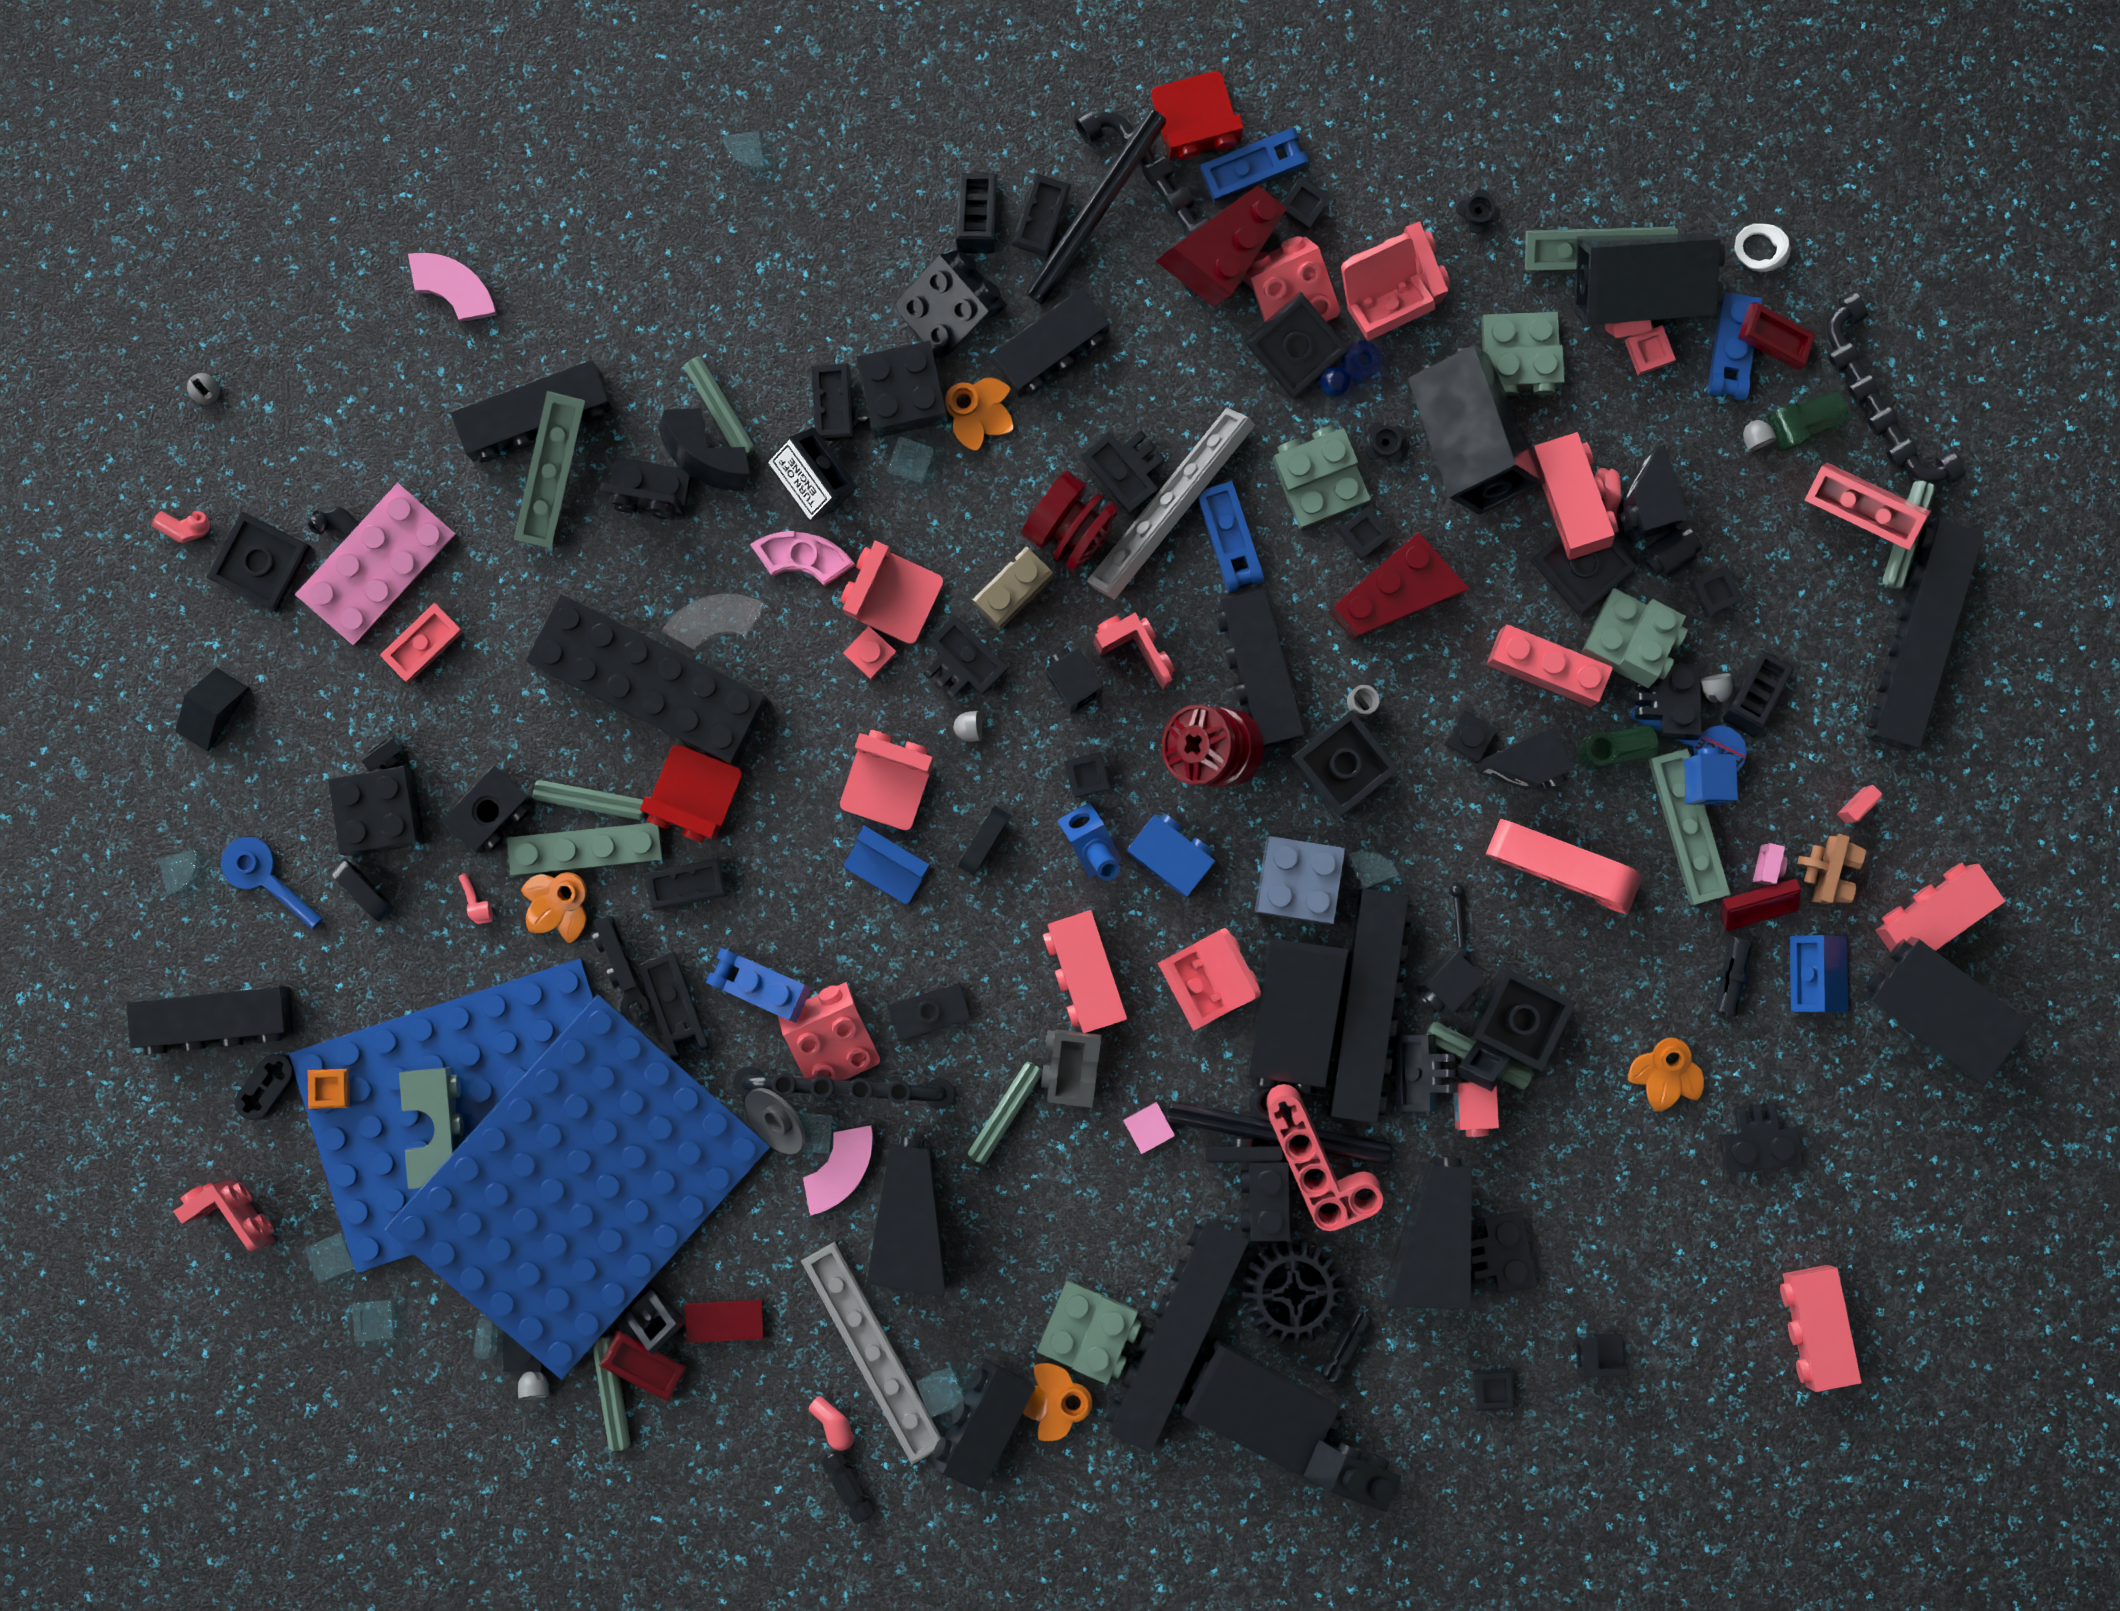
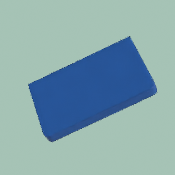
M864 825L856 838L858 840L844 863V867L902 903L908 904L931 866Z
M1790 936L1791 1012H1848V944L1846 936Z

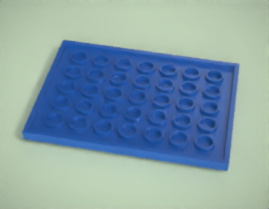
M583 958L289 1053L356 1273L413 1255L412 1252L385 1230V1227L420 1189H408L405 1150L428 1145L434 1136L435 1128L432 1119L426 1113L418 1110L402 1111L399 1072L453 1067L454 1075H459L461 1083V1096L456 1098L457 1113L462 1114L464 1121V1134L459 1137L460 1145L595 997ZM350 1069V1107L308 1109V1070Z
M597 994L387 1224L385 1230L562 1380L770 1146Z

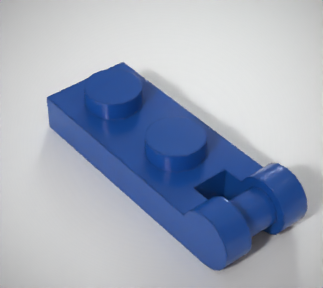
M1287 129L1201 164L1200 172L1213 202H1218L1309 165L1310 161L1306 152H1301L1297 143L1300 138L1296 129ZM1284 148L1287 158L1279 160L1275 150Z
M1728 292L1723 293V300L1719 307L1709 373L1708 395L1720 396L1721 393L1733 395V399L1746 401L1750 389V372L1754 347L1738 339V335L1748 305L1754 302L1761 304L1762 298ZM1724 370L1736 372L1735 380L1725 379Z
M1230 481L1203 490L1197 497L1227 592L1238 591L1239 586L1250 582L1253 585L1263 583V572L1233 482ZM1244 558L1247 568L1235 572L1232 561Z
M720 949L717 955V959L720 960L714 973H709L706 980L707 984L797 1023L812 989L811 987L729 950ZM733 966H736L740 969L733 982L728 980Z

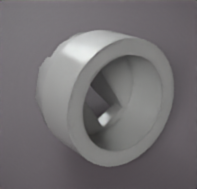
M197 373L188 380L187 391L195 402L201 405H209L218 399L220 385L211 375ZM199 381L209 391L205 396L195 386Z
M1761 420L1751 421L1743 432L1744 442L1749 452L1765 447L1777 439L1772 427Z
M1729 673L1712 675L1700 680L1702 691L1710 702H1724L1733 692L1731 674Z
M1369 685L1357 686L1349 693L1347 698L1349 711L1353 710L1359 717L1369 716L1379 706V695ZM1355 695L1366 710H1363L1357 703V701L1354 699Z
M970 711L960 714L954 722L955 734L966 742L981 741L982 720L980 712Z
M529 1371L519 1379V1400L549 1397V1384L543 1373Z

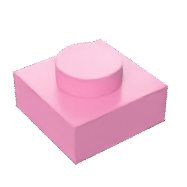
M1772 843L1761 845L1753 878L1754 883L1768 886L1777 884V880L1783 878L1787 867V857L1783 856L1784 846Z

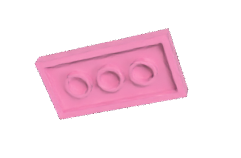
M397 482L295 595L347 641L355 645L454 537L455 533Z

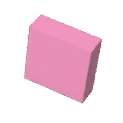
M1157 1102L1123 1120L1141 1154L1175 1136Z

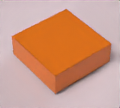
M350 1069L308 1070V1109L350 1107Z

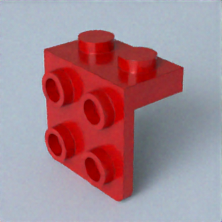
M1212 71L1152 89L1151 99L1154 110L1166 118V124L1161 130L1169 161L1191 159L1201 154V152L1212 149L1224 150L1241 142L1243 133L1240 114L1234 115L1224 78L1219 71Z
M674 745L669 752L651 798L645 796L640 811L649 814L647 822L668 830L670 823L684 828L682 836L702 844L706 837L716 841L741 781L742 772L737 767L681 745Z

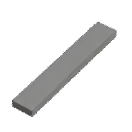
M1229 408L1222 412L1088 578L1087 582L1094 589L1114 600L1117 598L1254 428L1255 424L1249 417Z
M836 1241L802 1259L801 1262L909 1461L911 1464H914L932 1454L942 1435Z

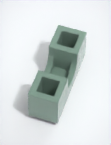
M453 1067L399 1072L402 1111L418 1110L426 1113L432 1119L435 1128L434 1136L428 1145L405 1150L408 1189L421 1188L459 1147V1137L464 1134L463 1116L461 1113H457L456 1098L461 1096V1083L459 1075H454Z

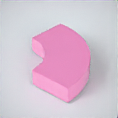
M408 254L414 289L417 293H432L446 299L454 307L460 322L497 315L496 307L489 291L481 280L465 265L439 254Z
M795 531L779 532L762 537L750 544L772 577L785 571H801L814 576L825 587L855 566L851 558L837 545L823 537Z
M872 1125L834 1132L833 1150L828 1161L817 1172L803 1177L810 1215L821 1213L839 1204L860 1183L872 1155Z

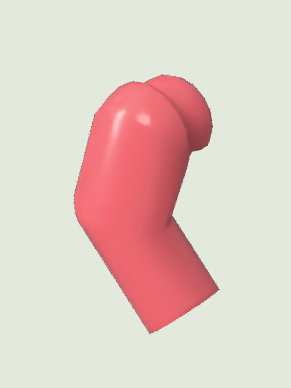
M1599 468L1594 478L1598 476L1601 478L1606 493V498L1602 499L1606 512L1612 510L1617 521L1622 498L1620 474L1613 468L1610 470Z
M160 511L153 519L152 527L179 543H186L204 537L210 529V523L207 515L201 511H194L192 516H188L181 521Z
M822 1396L817 1397L809 1406V1412L823 1423L828 1444L837 1451L850 1448L854 1442V1435L848 1419Z

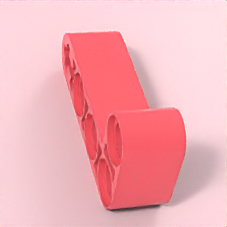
M1500 819L1485 854L1498 862L1592 897L1598 904L1627 915L1642 882L1640 873L1629 866Z
M1286 1084L1277 1085L1272 1088L1267 1096L1269 1119L1315 1224L1322 1230L1334 1231L1378 1213L1383 1205V1196L1376 1176L1369 1172H1358L1337 1180L1297 1089ZM1285 1101L1291 1107L1293 1119L1287 1122L1284 1109L1279 1107L1280 1102ZM1301 1134L1309 1137L1308 1143L1304 1146L1297 1147L1290 1144V1140L1295 1135ZM1310 1169H1320L1324 1172L1320 1179L1314 1181L1304 1176ZM1364 1188L1374 1191L1372 1197L1366 1200H1360L1355 1197V1194ZM1325 1203H1335L1339 1206L1331 1214H1324L1319 1211L1320 1207Z

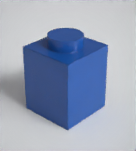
M1721 748L1698 749V755L1684 759L1686 805H1724L1738 800L1736 755L1721 754Z

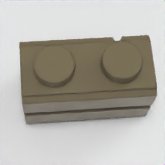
M1026 546L1015 557V562H1010L972 599L973 605L996 629L1001 631L1053 580V572Z

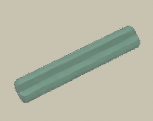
M700 356L689 360L684 365V368L731 447H745L746 455H750L755 451V447L705 362Z
M1915 481L1912 485L1908 501L1929 510L1935 486L1926 481ZM1922 530L1910 550L1894 543L1882 580L1883 584L1893 589H1903L1905 587Z
M543 780L536 781L534 786L533 798L537 801L641 820L644 816V812L640 811L643 803L642 799Z
M1433 1022L1426 1035H1435L1437 1048L1449 1054H1457V1058L1461 1060L1465 1058L1476 1043V1041L1438 1022ZM1511 1059L1510 1067L1501 1079L1520 1089H1525L1531 1081L1533 1071Z
M1026 1062L968 1151V1156L982 1165L986 1163L1043 1072L1041 1068L1031 1062Z
M607 1335L599 1337L592 1347L608 1447L610 1451H620L630 1447L631 1443L620 1377L599 1366L613 1340L612 1336Z

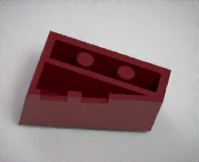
M1257 185L1168 250L1156 262L1215 307L1232 295L1287 208Z
M1418 532L1337 602L1329 613L1354 641L1417 613L1429 610L1448 600L1460 597L1469 588Z

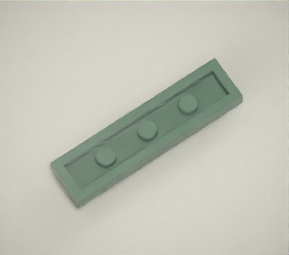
M1678 228L1526 231L1525 269H1576L1577 236L1678 234Z
M547 391L514 540L547 548L552 547L585 400Z
M1687 748L1651 758L1648 761L1690 905H1695L1730 895V891L1705 806L1686 805L1684 759L1690 757Z
M652 823L507 838L511 876L664 861L661 827Z

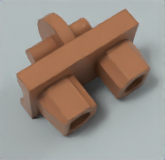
M1837 834V837L1829 836L1826 849L1813 845L1810 858L1799 856L1797 865L1807 868L1804 882L1815 884L1816 882L1811 902L1822 905L1833 902H1853L1856 884L1841 880L1839 877L1842 866L1855 870L1860 869L1863 865L1866 850L1850 843L1849 836Z

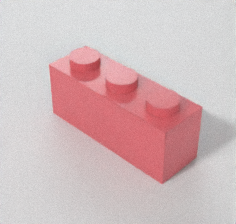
M1576 432L1535 445L1533 454L1546 482L1542 484L1568 560L1612 547L1614 533L1618 532V525L1612 510L1606 512L1602 499L1606 498L1603 482L1599 476L1594 478L1590 468L1594 461L1589 444L1587 442L1581 443L1579 434Z
M1829 463L1822 465L1805 498V501L1908 550L1913 547L1931 511Z
M1508 624L1499 631L1486 665L1589 707L1599 703L1613 667Z
M1960 863L1943 874L1946 880L1936 888L1930 884L1914 894L1913 899L1915 902L1909 907L1903 909L1902 906H1899L1883 916L1884 924L1875 931L1890 952L1902 939L1907 941L1911 936L1922 940L1936 951L2000 906L2005 900L1979 864L1965 866L1963 863Z
M1089 910L1047 924L1049 932L1042 935L1049 956L1057 954L1061 969L1055 970L1061 992L1069 990L1073 1005L1066 1007L1073 1029L1081 1026L1082 1032L1087 1033L1126 1020L1127 1017L1092 911Z
M1823 1265L1782 1273L1784 1284L1780 1285V1293L1785 1307H1790L1792 1322L1788 1323V1331L1793 1345H1797L1800 1360L1796 1361V1370L1800 1382L1805 1383L1807 1388L1815 1392L1862 1383L1838 1268Z

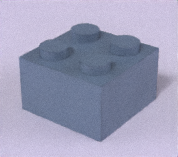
M1272 836L1266 838L1254 914L1323 925L1334 924L1345 848Z

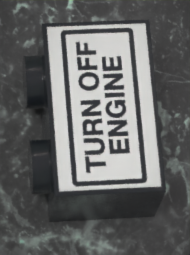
M814 427L790 436L767 461L777 478L810 522L834 512L858 488Z

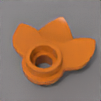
M984 378L974 385L965 382L957 383L947 391L945 406L948 413L954 418L953 432L956 438L968 449L978 451L982 445L984 434L1000 436L1013 430L1012 418L1007 409L1001 404L1010 391V387L1004 382L995 378ZM962 396H966L971 400V404L967 408H960L957 405V400Z
M565 872L556 877L538 874L527 880L521 888V892L525 897L533 901L526 914L528 931L531 933H545L557 928L561 936L568 943L576 940L581 935L587 921V915L582 905L587 896V888L582 878L574 873ZM563 886L570 888L572 892L571 898H565L562 895L561 889Z
M1678 1038L1663 1039L1655 1046L1653 1052L1639 1055L1631 1064L1628 1073L1629 1082L1640 1085L1646 1084L1647 1099L1652 1108L1657 1112L1671 1107L1679 1099L1680 1094L1689 1099L1698 1100L1704 1088L1702 1070L1691 1061V1051L1687 1044ZM1675 1052L1679 1054L1676 1062H1666V1058L1670 1053Z
M1051 1363L1036 1364L1034 1366V1375L1038 1385L1034 1386L1035 1390L1023 1414L1033 1420L1040 1421L1038 1426L1039 1440L1056 1441L1068 1434L1073 1422H1079L1089 1415L1092 1408V1397L1083 1385L1073 1383L1067 1370L1061 1366ZM1071 1395L1077 1396L1081 1401L1076 1409H1070L1066 1405V1399Z

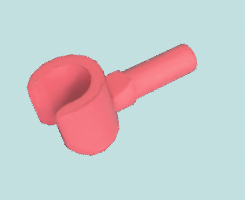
M468 874L460 875L459 880L467 897V914L469 918L477 924L492 922L493 912L490 901L478 902Z

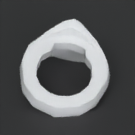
M1754 223L1744 227L1736 236L1734 251L1738 260L1748 269L1757 272H1768L1787 263L1791 247L1789 238L1780 228L1769 224ZM1751 235H1764L1777 247L1776 254L1771 260H1753L1743 250L1744 241Z

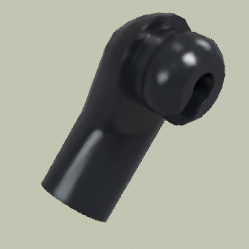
M342 507L319 508L308 519L309 529L313 533L320 535L325 530L340 529L348 537L360 524Z

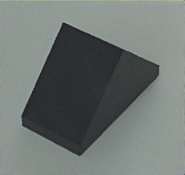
M215 668L184 695L175 732L209 752L250 688L219 668Z
M650 1283L641 1290L622 1312L644 1347L652 1355L686 1323L685 1319Z

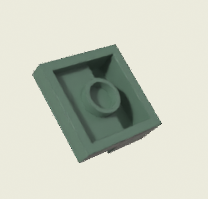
M1558 312L1488 314L1481 317L1482 348L1484 352L1489 354L1507 396L1517 395L1518 390H1533L1534 395H1549L1555 393V389H1559L1563 385V346L1559 343Z
M1333 425L1315 431L1312 434L1314 440L1300 445L1299 440L1294 439L1277 447L1279 453L1274 455L1272 463L1299 529L1369 503L1371 500L1358 470V461L1344 428L1335 431Z
M1613 588L1606 598L1581 654L1613 667V671L1649 688L1658 677L1664 679L1670 671L1674 659L1668 657L1672 647L1675 649L1679 648L1686 636L1688 629L1682 626L1686 616L1654 599L1645 604Z
M1066 1280L1037 1348V1353L1108 1384L1111 1376L1116 1379L1119 1378L1127 1358L1120 1355L1126 1341L1134 1342L1142 1322L1135 1319L1138 1313L1137 1309Z

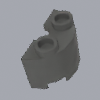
M1057 1029L1055 1031L1048 1030L1045 1053L1052 1054L1051 1065H1043L1041 1082L1042 1088H1048L1047 1102L1093 1107L1101 1035Z

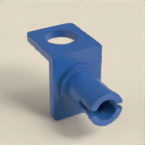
M1087 803L1060 818L1058 823L1070 841L1087 876L1093 877L1098 875L1103 881H1109L1117 877L1120 872L1118 862L1121 861V857L1093 806ZM1081 817L1090 818L1084 826L1071 828L1075 820Z

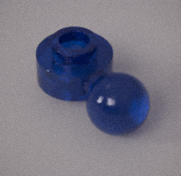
M1358 341L1349 346V350L1342 356V367H1330L1322 373L1320 377L1322 391L1328 396L1338 397L1348 390L1350 379L1364 381L1375 375L1381 367L1382 358L1380 351L1374 344L1368 341ZM1359 354H1365L1368 357V365H1362L1359 362Z

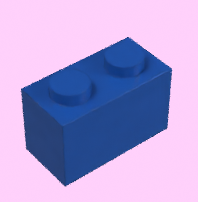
M1154 814L1126 850V853L1186 899L1215 862L1209 856L1212 853V849L1196 837L1190 842L1179 833L1182 826L1168 815L1164 814L1162 818H1159Z

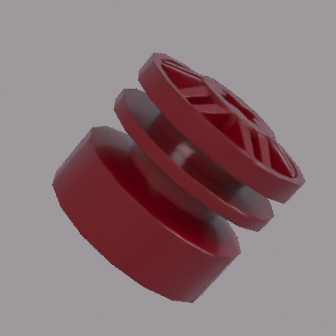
M1067 470L1060 475L1037 504L1021 531V536L1039 549L1047 546L1053 539L1059 541L1054 551L1053 559L1058 562L1071 550L1072 554L1066 562L1065 568L1073 573L1085 561L1091 559L1112 530V524L1119 512V507L1110 503L1100 515L1096 513L1104 497L1098 494L1085 505L1081 500L1086 492L1087 484Z
M1202 704L1186 706L1173 715L1167 723L1162 737V757L1168 770L1179 781L1190 785L1221 788L1237 787L1253 776L1259 768L1263 755V737L1257 723L1247 713L1233 708Z

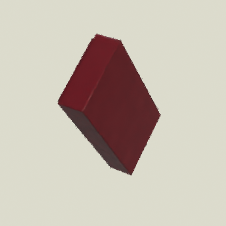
M1754 302L1748 305L1738 339L1799 370L1806 366L1816 334L1758 302Z
M1793 879L1723 899L1721 921L1726 931L1796 912L1799 910L1801 888L1797 880Z
M763 1299L685 1303L686 1343L764 1339Z
M619 1331L616 1332L599 1364L600 1367L667 1402L686 1369V1366L659 1352L652 1355L642 1343Z

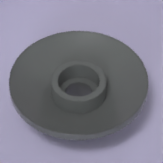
M757 1088L747 1094L745 1098V1111L756 1133L769 1146L781 1153L796 1154L805 1144V1131L794 1106L776 1093L765 1088Z

